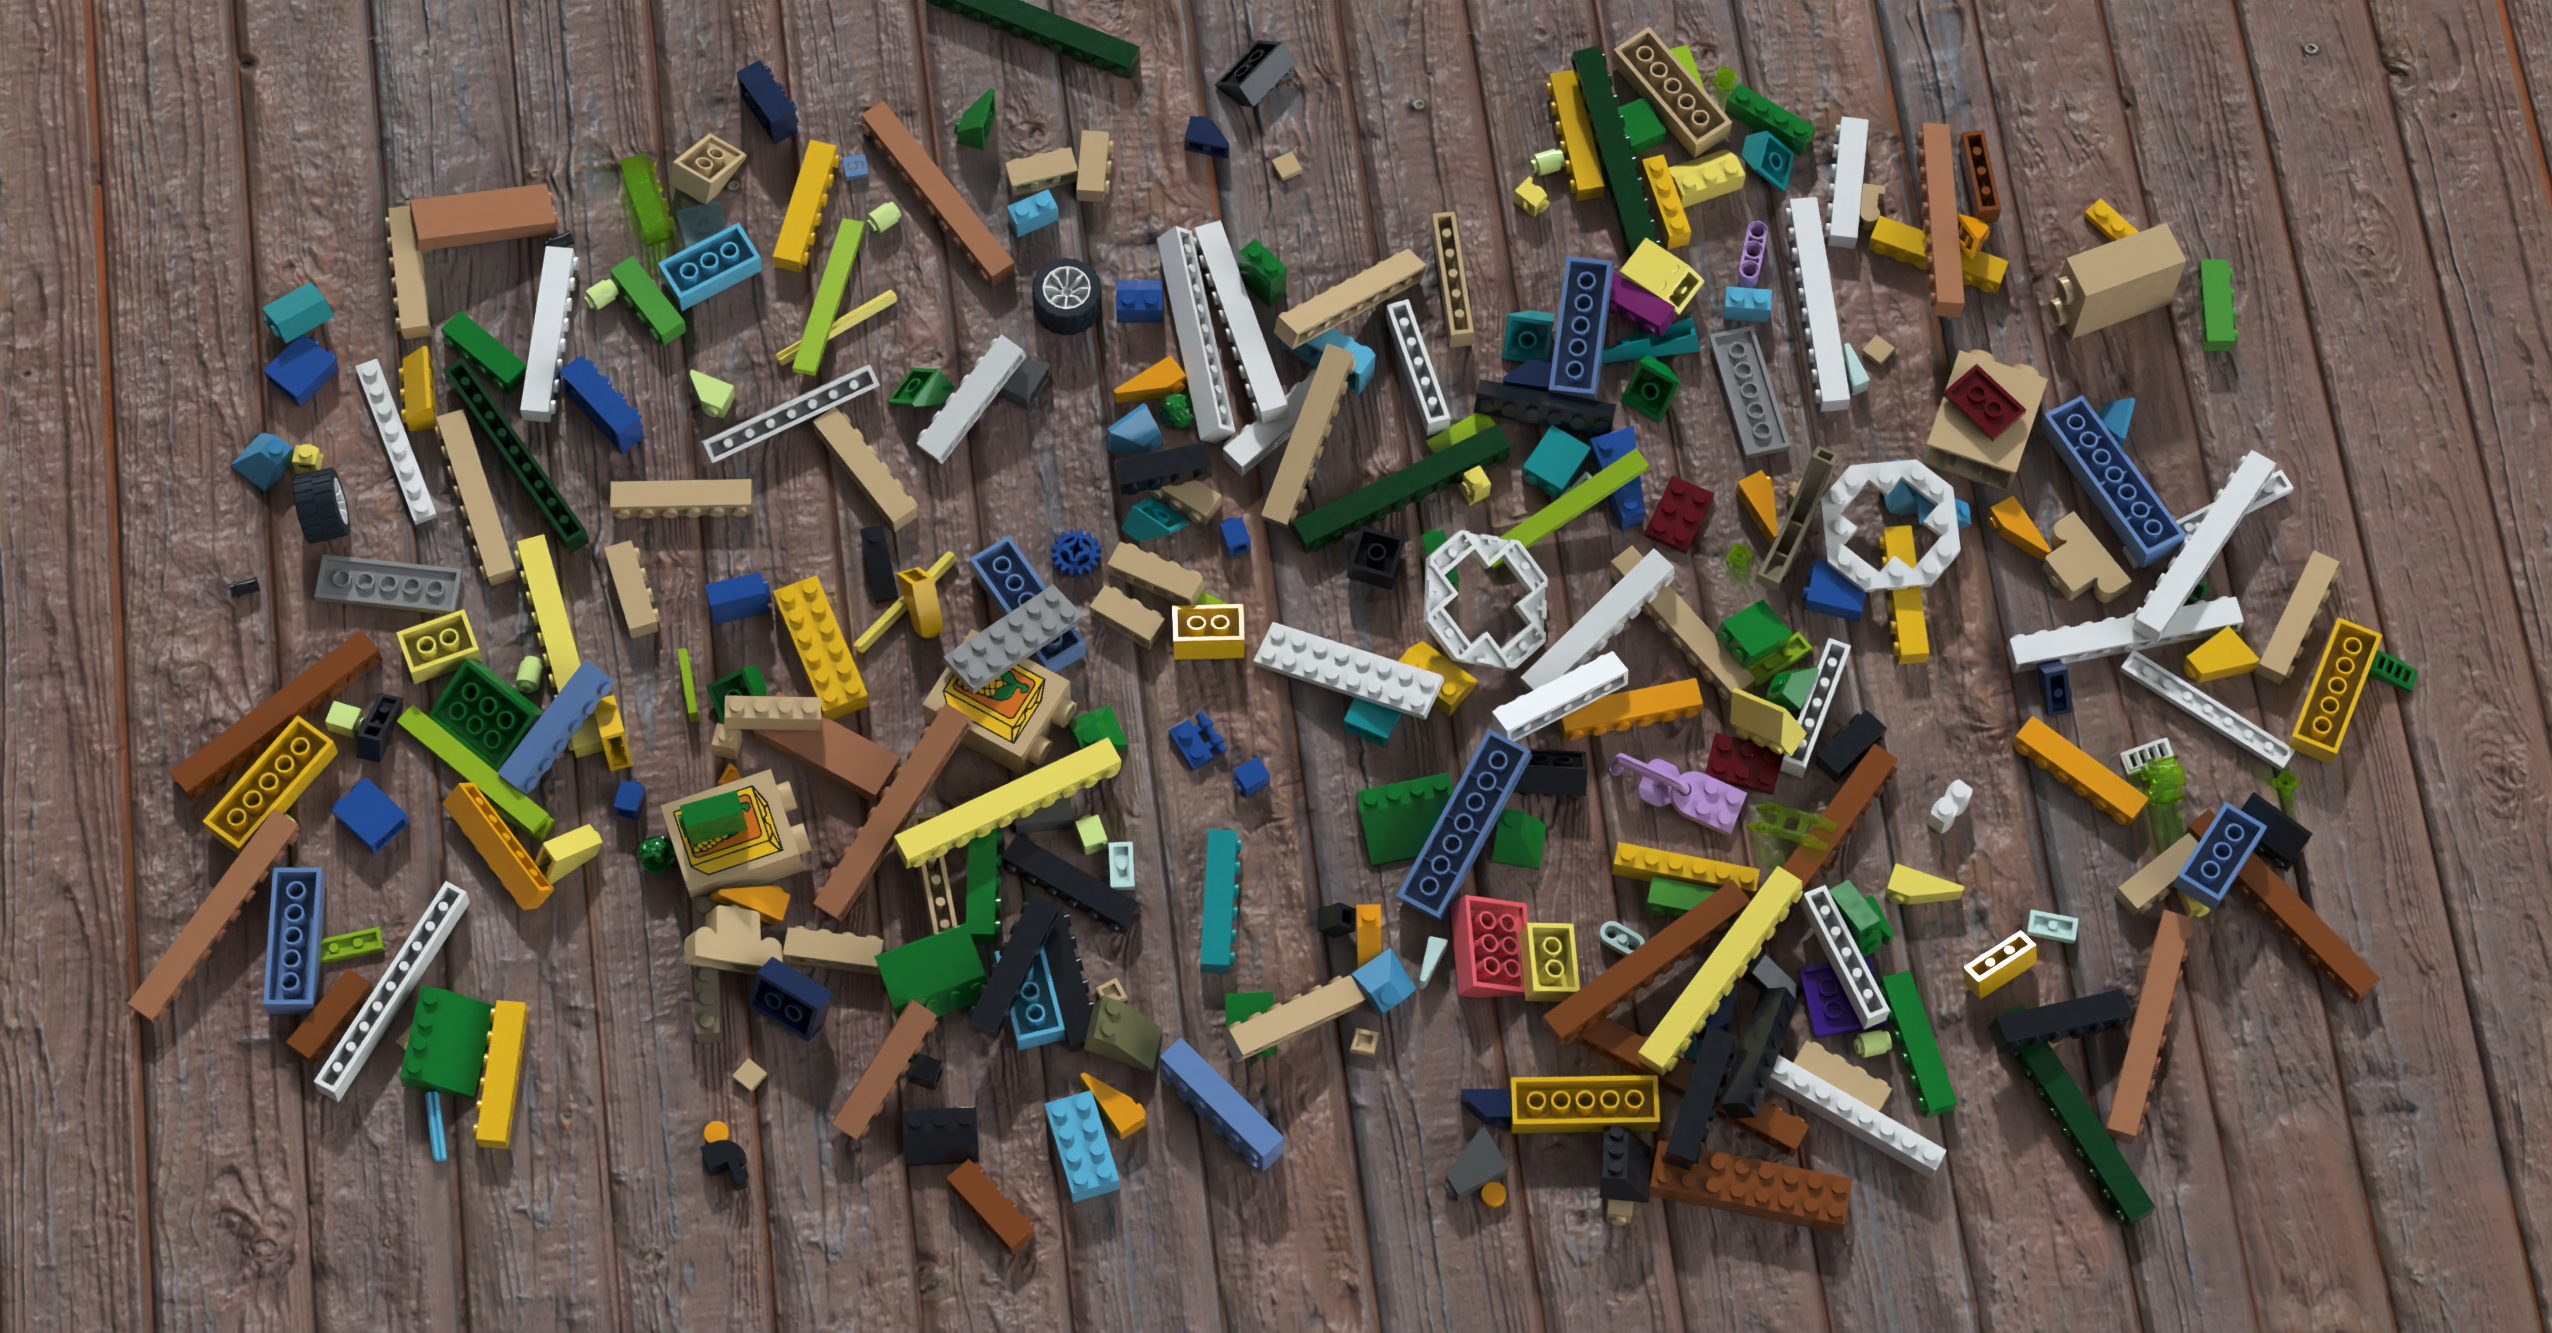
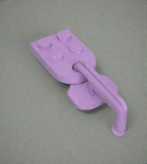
M1623 753L1616 755L1609 767L1610 773L1618 776L1622 774L1624 767L1642 775L1643 777L1638 787V795L1643 801L1656 807H1663L1672 803L1674 809L1683 817L1728 837L1730 836L1747 795L1746 792L1701 772L1691 771L1680 776L1675 765L1661 759H1654L1649 764H1646Z

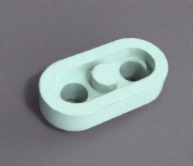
M1615 921L1604 923L1600 929L1599 937L1601 942L1625 957L1634 951L1628 948L1629 945H1634L1638 948L1645 943L1642 936ZM1613 933L1616 937L1611 939L1607 934Z

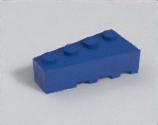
M1634 425L1590 439V457L1597 473L1636 448ZM1639 475L1607 496L1621 530L1643 524L1645 508Z

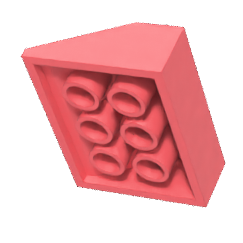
M1464 895L1452 903L1450 910L1458 995L1475 998L1525 996L1519 932L1528 923L1527 904Z

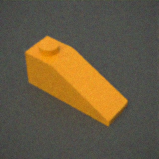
M1958 214L1960 247L1968 258L1974 259L1989 237V227L1982 219Z
M1170 355L1114 389V402L1118 404L1166 398L1167 395L1178 394L1186 386V374Z
M1760 470L1740 480L1737 483L1736 493L1772 547L1778 535L1774 484L1769 476H1765L1763 471Z
M2013 495L1990 507L1987 522L1991 529L1996 530L2002 538L2044 562L2045 557L2052 550Z
M771 885L720 889L712 893L709 899L725 906L737 905L741 909L758 911L760 913V921L774 926L783 921L790 894L783 892L784 890L779 886Z
M1381 904L1356 905L1357 969L1382 953Z
M1085 1072L1080 1075L1082 1086L1086 1091L1092 1090L1096 1106L1120 1140L1125 1139L1145 1126V1116L1147 1114L1140 1103L1135 1104L1131 1097Z

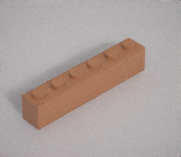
M910 999L831 1121L832 1125L856 1140L859 1136L863 1138L870 1128V1125L867 1123L872 1116L877 1117L884 1106L881 1102L886 1095L890 1097L897 1087L895 1080L898 1075L901 1074L903 1076L911 1065L908 1062L909 1058L913 1053L915 1055L919 1053L924 1045V1042L921 1041L926 1032L931 1034L938 1022L935 1021L936 1014Z

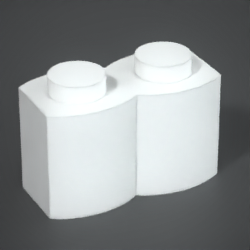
M1960 779L1954 781L1947 788L1945 796L1933 805L1927 824L1940 834L1948 831L1953 825L1955 817L1963 813L1967 808L1973 789Z

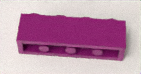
M1613 272L1608 311L1621 315L1630 324L1639 325L1646 333L1650 335L1655 334L1661 338L1676 318L1675 306Z

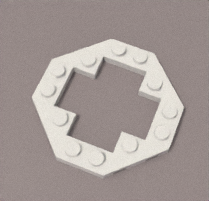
M1916 459L1850 465L1821 498L1827 564L1864 593L1881 589L1898 590L1915 586L1931 587L1960 553L1961 548L1953 487ZM1902 480L1936 506L1924 520L1923 525L1940 538L1913 569L1894 555L1885 567L1878 572L1844 546L1857 531V526L1842 516L1841 513L1867 483L1887 496L1899 481Z
M1460 530L1426 558L1424 624L1452 661L1512 671L1546 642L1544 620L1547 617L1545 588H1547L1548 578L1520 541L1513 539L1504 540L1499 539L1497 536L1477 535L1470 533V531ZM1470 552L1473 553L1484 569L1489 568L1501 557L1528 593L1513 606L1527 626L1501 649L1488 632L1483 633L1474 642L1470 643L1443 608L1458 595V592L1445 577V574Z

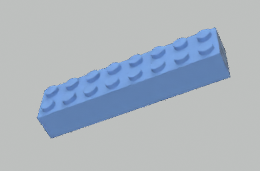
M2082 395L2045 413L2040 429L2143 569L2179 551L2185 540V533Z
M1488 728L1397 894L1400 902L1440 923L1442 922L1532 757L1531 750Z

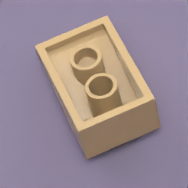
M709 133L673 162L668 183L706 205L719 194L746 159L747 154Z

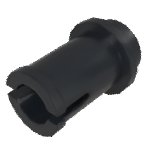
M569 230L551 238L547 236V239L543 240L545 249L546 246L565 247L574 244Z
M257 577L239 582L234 580L233 583L229 584L232 598L237 597L239 599L241 595L260 591Z

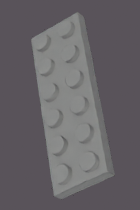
M1754 326L1710 334L1708 338L1745 459L1790 450V441Z
M323 554L314 598L315 601L448 615L456 612L463 570Z
M1053 584L945 655L943 663L974 694L1082 622L1083 614Z

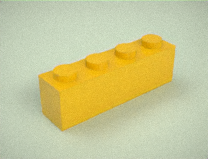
M1664 154L1643 159L1640 175L1667 250L1689 245L1691 229Z

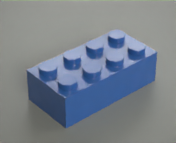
M580 355L559 371L564 392L623 455L644 439L642 431L644 426L640 421V418H642L641 414L635 407H629L626 403V398L620 391L615 392L610 380L605 375L601 376L597 372L598 369L591 360L587 361Z

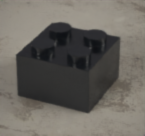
M1360 526L1348 563L1347 578L1392 590L1405 550L1406 538Z

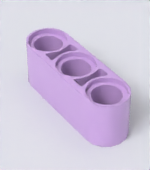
M1760 221L1750 223L1747 228L1737 277L1738 284L1743 288H1753L1758 282L1768 233L1767 226ZM1752 234H1759L1760 237H1755ZM1753 253V254H1755V255H1757V256L1752 257V256H1750V255H1748V254ZM1745 273H1750L1753 276H1746Z

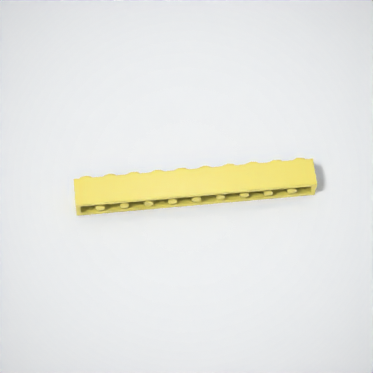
M543 534L517 541L519 550L515 551L518 564L523 563L524 571H520L523 584H529L530 591H527L526 595L529 606L533 604L536 611L531 612L535 626L540 625L542 631L537 633L540 646H546L547 653L543 654L546 667L551 666L553 674H549L552 688L557 687L558 693H560L580 667V661L545 535ZM594 712L588 715L582 723L581 729L567 743L569 751H575L576 758L604 751Z
M1105 738L895 835L894 847L907 869L913 866L914 868L920 867L934 856L938 858L945 855L951 848L956 846L958 848L963 847L977 836L981 838L988 835L992 829L999 826L1000 828L1006 827L1018 817L1025 818L1040 807L1047 808L1059 798L1071 797L1077 790L1083 787L1090 788L1094 786L1100 779L1114 777L1120 771L1122 761L1109 738Z
M1776 867L1639 1050L1640 1062L1662 1076L1667 1071L1674 1069L1678 1062L1677 1057L1681 1052L1685 1053L1692 1043L1691 1038L1695 1033L1699 1034L1703 1030L1706 1018L1709 1014L1713 1015L1719 1008L1720 999L1723 995H1729L1734 987L1733 982L1735 979L1744 975L1748 968L1747 963L1751 958L1755 959L1762 949L1761 944L1765 939L1769 940L1773 936L1776 924L1779 921L1785 920L1791 904L1799 901L1803 894L1802 880L1781 867Z

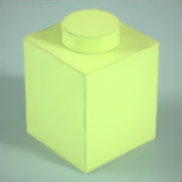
M333 701L325 720L328 731L354 739L365 722L360 708Z
M1098 814L1083 816L1079 821L1075 822L1076 833L1085 856L1108 848V839Z

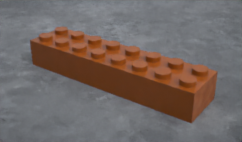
M1658 1140L1650 1180L1649 1196L1842 1234L1846 1222L1852 1178L1701 1149L1703 1152L1699 1164L1693 1163L1691 1171L1663 1162L1669 1142Z

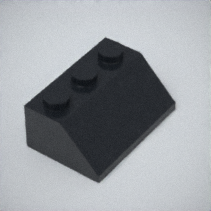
M1257 40L1222 76L1215 86L1239 105L1255 107L1262 102L1263 97L1268 92L1276 88L1277 82L1282 77L1291 72V68L1297 62L1283 42Z
M1529 749L1531 750L1532 757L1514 788V793L1529 796L1533 793L1543 794L1547 797L1566 795L1570 798L1586 796L1588 767L1585 751Z
M2253 792L2241 811L2267 826L2254 851L2270 859L2275 867L2288 872L2304 852L2313 833Z
M976 1107L902 1110L905 1166L963 1164L968 1159L972 1163H979Z
M1604 1126L1601 1145L1599 1198L1649 1203L1651 1148L1629 1128Z

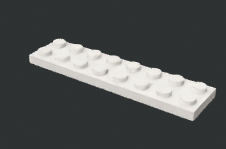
M1272 622L1253 660L1255 666L1426 720L1444 682L1442 675Z

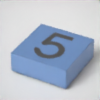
M865 154L843 157L846 181L869 178Z

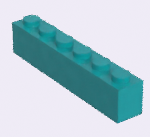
M1208 829L1200 972L1229 974V966H1234L1235 951H1230L1231 943H1236V929L1232 928V920L1237 921L1238 906H1233V898H1238L1239 884H1234L1235 876L1240 875V861H1236V853H1241V839H1237V830Z

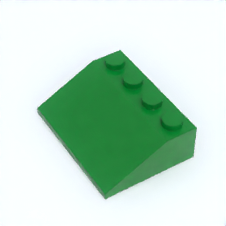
M465 659L427 716L494 771L498 772L544 712L480 660Z
M1449 772L1356 791L1355 804L1371 867L1413 859L1419 856L1454 792Z
M966 923L874 956L896 1021L910 999H913L938 1017L977 1003L980 999L978 994L982 985L988 984L986 974Z
M421 986L400 1074L402 1086L475 1099L487 1046V1034L492 1024L490 1022L491 1009L495 1008V1006L448 990Z

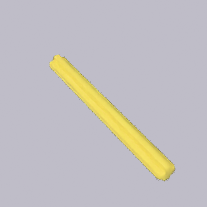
M888 290L835 320L828 340L897 301L896 294L892 290ZM801 340L776 354V359L781 366L796 358Z
M948 551L926 573L932 576L936 583L958 559L953 553ZM904 596L900 597L853 644L858 652L864 653L908 610Z

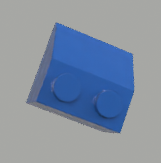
M1117 280V323H1163L1162 280Z

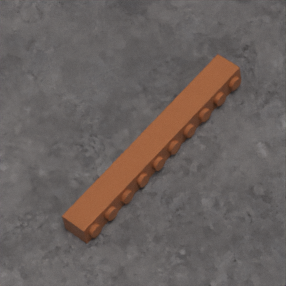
M882 101L861 114V128L863 132L874 139V144L879 152L883 151L886 154L892 168L896 167L899 170L901 179L905 184L909 183L916 198L919 201H924L928 213L932 217L936 216L939 220L941 229L945 233L949 232L954 245L965 252V257L969 264L975 265L978 268V273L984 282L988 281L994 287L1015 273L1014 261L888 105Z
M1922 123L1920 132H1916L1915 144L1919 145L1917 163H1920L1921 167H1919L1918 179L1922 180L1920 198H1923L1924 201L1921 206V215L1925 216L1923 234H1926L1927 237L1924 241V251L1928 252L1925 266L1926 270H1929L1927 288H1931L1928 303L1929 306H1932L1933 316L1960 317L1965 301L1949 124Z
M947 703L936 710L933 716V723L930 727H926L920 735L921 741L917 747H913L907 755L908 760L905 765L899 767L895 772L894 782L890 787L884 789L880 796L882 800L877 807H873L867 816L868 821L864 827H860L854 835L855 841L851 847L845 848L840 857L842 859L837 868L833 867L827 876V883L824 887H820L814 895L815 901L813 904L840 923L893 845L894 836L901 833L973 724L970 717Z
M275 808L127 1003L130 1009L152 1024L156 1020L160 1021L168 1011L166 1006L171 1000H177L183 991L181 986L186 980H192L198 971L196 966L200 961L205 962L212 952L211 946L215 941L219 943L227 932L225 930L226 926L230 921L234 923L242 912L239 910L244 902L249 903L256 894L254 890L259 882L263 884L271 873L268 870L274 863L277 865L285 855L283 850L288 844L293 845L300 835L297 823Z
M2163 910L2159 919L2105 1128L2110 1138L2132 1144L2135 1137L2140 1138L2144 1125V1123H2140L2141 1115H2146L2149 1101L2145 1100L2147 1092H2152L2155 1079L2151 1078L2153 1070L2157 1071L2161 1058L2157 1056L2158 1048L2163 1049L2166 1035L2162 1034L2164 1027L2168 1028L2172 1016L2171 1013H2168L2169 1005L2174 1006L2177 992L2173 991L2175 983H2180L2183 973L2179 966L2181 962L2186 960L2188 948H2184L2186 940H2191L2194 927L2190 926L2191 917Z

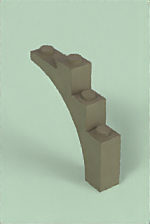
M1817 446L1781 529L1756 576L1755 582L1763 587L1776 591L1784 576L1788 574L1800 544L1807 534L1814 513L1821 502V498L1824 496L1839 454Z

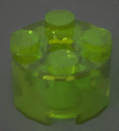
M2178 755L2147 759L2145 766L2141 767V778L2143 781H2146L2147 790H2145V795L2149 798L2147 804L2153 803L2154 806L2185 801L2186 795L2182 794V787L2186 786V779L2182 763L2176 762Z

